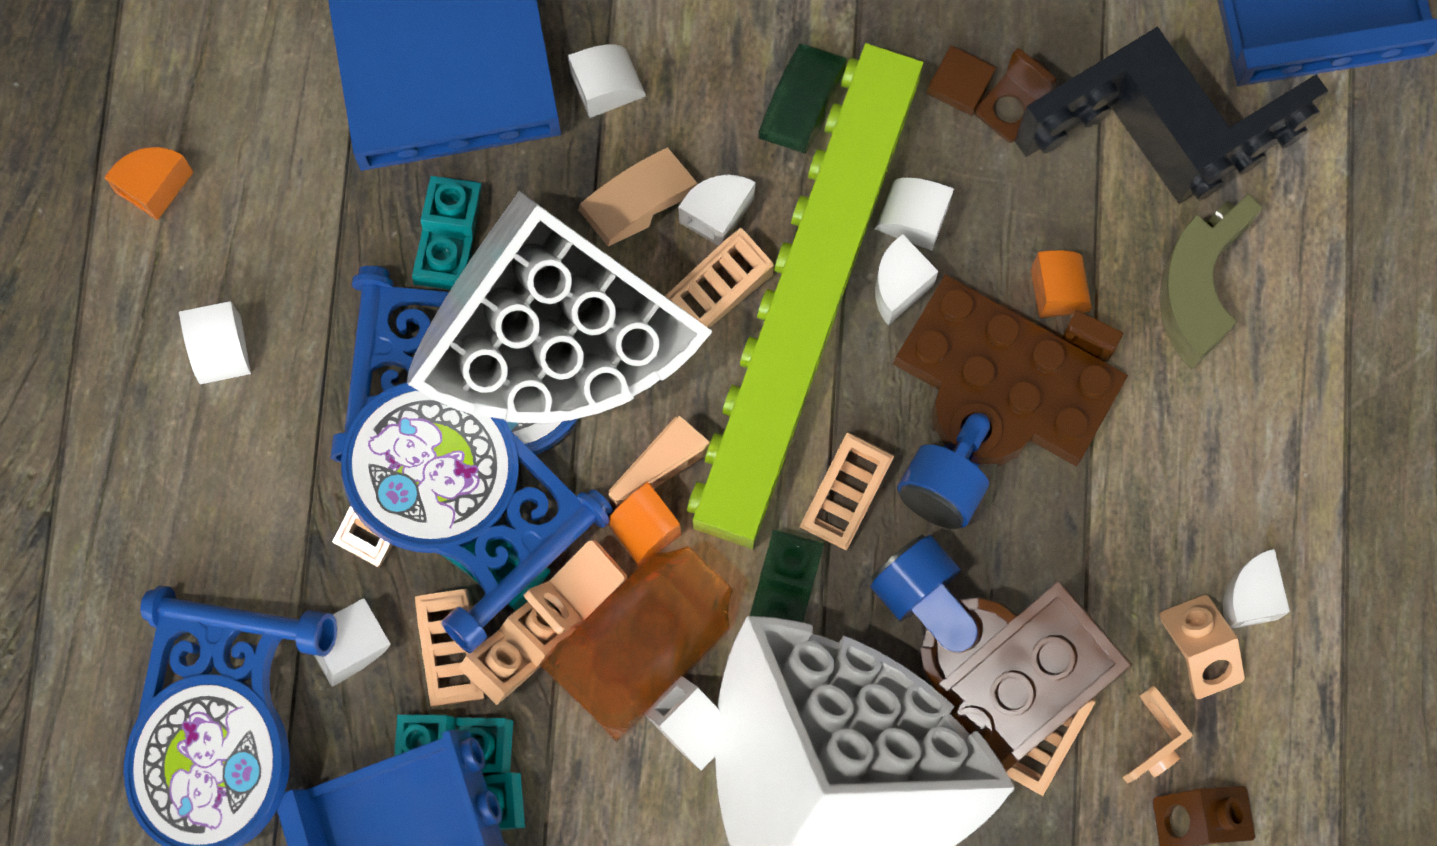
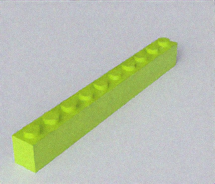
M867 43L864 44L859 60L850 57L841 82V87L848 88L843 105L833 103L824 132L832 134L826 151L817 148L808 173V178L815 180L810 197L800 195L791 220L792 225L798 226L793 244L783 242L774 267L775 272L781 273L776 291L766 289L757 314L758 319L764 320L759 338L749 336L739 366L747 368L741 387L734 384L731 385L724 403L722 414L730 416L724 434L714 433L709 444L704 462L711 464L712 468L706 484L696 482L688 503L687 512L695 514L693 517L694 530L752 550L754 549L917 90L924 63L922 61Z

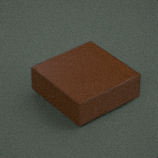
M950 45L928 86L927 94L972 116L995 73L996 67Z
M1076 310L1062 339L1103 362H1108L1123 332Z

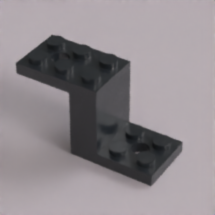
M1157 26L1027 105L1015 142L1025 157L1041 149L1043 154H1046L1059 147L1068 139L1069 135L1067 132L1082 123L1086 128L1097 124L1111 112L1112 108L1176 201L1181 204L1192 196H1195L1200 201L1218 190L1224 184L1221 178L1237 169L1240 175L1259 165L1266 158L1264 154L1266 150L1278 143L1284 149L1301 139L1308 132L1306 125L1319 116L1318 106L1328 93V89L1316 74L1229 127Z

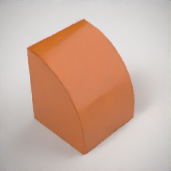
M149 147L125 155L114 164L104 178L116 194L158 221L194 172L182 154L167 148Z
M1066 250L1038 252L1031 267V275L1039 319L1072 315L1076 310L1082 313L1090 312L1092 305L1083 256L1080 253Z
M646 482L631 494L609 517V528L638 566H641L681 536L679 521L649 482Z

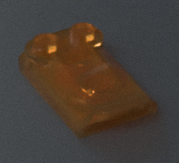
M689 546L667 553H654L569 637L558 642L551 655L540 666L617 743L644 716V713L730 629L728 611L733 589Z

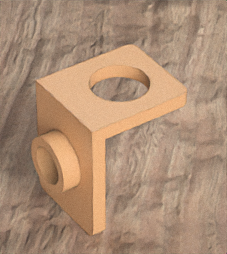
M590 540L550 581L530 588L524 594V597L556 633L561 634L582 625L627 579V575L596 540ZM544 599L553 603L559 609L563 617L557 615L554 611H552L546 604Z
M1199 596L1160 613L1162 624L1186 658L1191 689L1196 699H1202L1244 681L1245 677L1238 638L1209 596ZM1217 660L1229 661L1227 670L1220 677L1212 680L1202 678L1205 668Z
M1155 686L1142 693L1140 698L1172 740L1122 778L1127 784L1137 779L1147 770H1149L1154 778L1163 773L1181 759L1174 750L1193 736Z

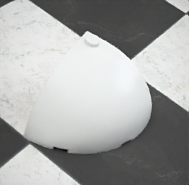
M519 191L479 246L443 301L414 355L407 381L408 385L428 397L470 414L475 413L486 417L505 419L508 422L549 423L574 420L598 414L634 399L633 396L648 389L659 380L663 381L698 350L712 331Z
M747 616L731 649L723 675L718 702L719 720L715 750L716 779L722 819L730 846H955L980 827L1002 805L1015 788L1001 762L978 731L969 734L950 714L954 706L927 682L903 665L849 637L843 636L840 642H836L812 634L813 626L778 618Z

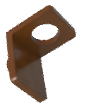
M1017 48L1011 55L1006 75L975 108V115L1007 142L1013 143L1016 139L1026 106L1054 90L1057 79L1040 61ZM1002 97L1017 99L1023 107L1022 117L1012 123L1001 121L994 112L996 101Z
M1245 786L1199 788L1153 799L1160 846H1202L1247 842L1255 839L1248 791ZM1177 805L1184 807L1190 817L1189 830L1183 837L1177 836L1170 826V814Z

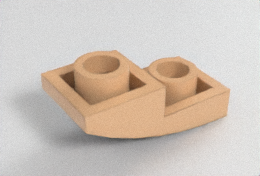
M667 147L636 163L608 181L581 202L578 210L605 244L610 246L649 228L654 214L682 202L685 196L698 183Z
M544 599L546 604L552 611H554L557 615L563 617L546 599ZM527 602L511 614L495 634L479 645L472 653H469L459 666V669L498 705L541 667L577 629L573 628L561 634L556 633L534 607Z

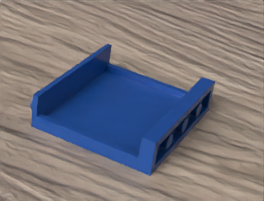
M328 0L353 154L361 171L561 135L537 0Z
M1217 0L1237 87L1432 56L1437 52V18L1432 19L1428 0Z
M448 730L441 733L443 738L312 788L285 792L277 809L287 846L509 845L504 844L498 825L502 818L500 805L495 795L488 791L483 777L482 769L485 767L483 751L477 740L471 738L469 731Z

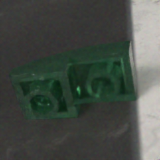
M799 43L769 103L759 129L758 139L806 154L825 122L826 105L843 78L847 58Z
M773 529L749 616L778 618L803 623L824 543Z

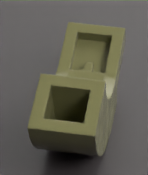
M1249 194L1236 206L1229 200L1226 201L1210 217L1207 223L1196 214L1178 238L1162 272L1159 300L1163 324L1174 349L1191 370L1228 335L1237 323V320L1223 307L1216 294L1213 272L1216 259L1253 224L1263 209Z

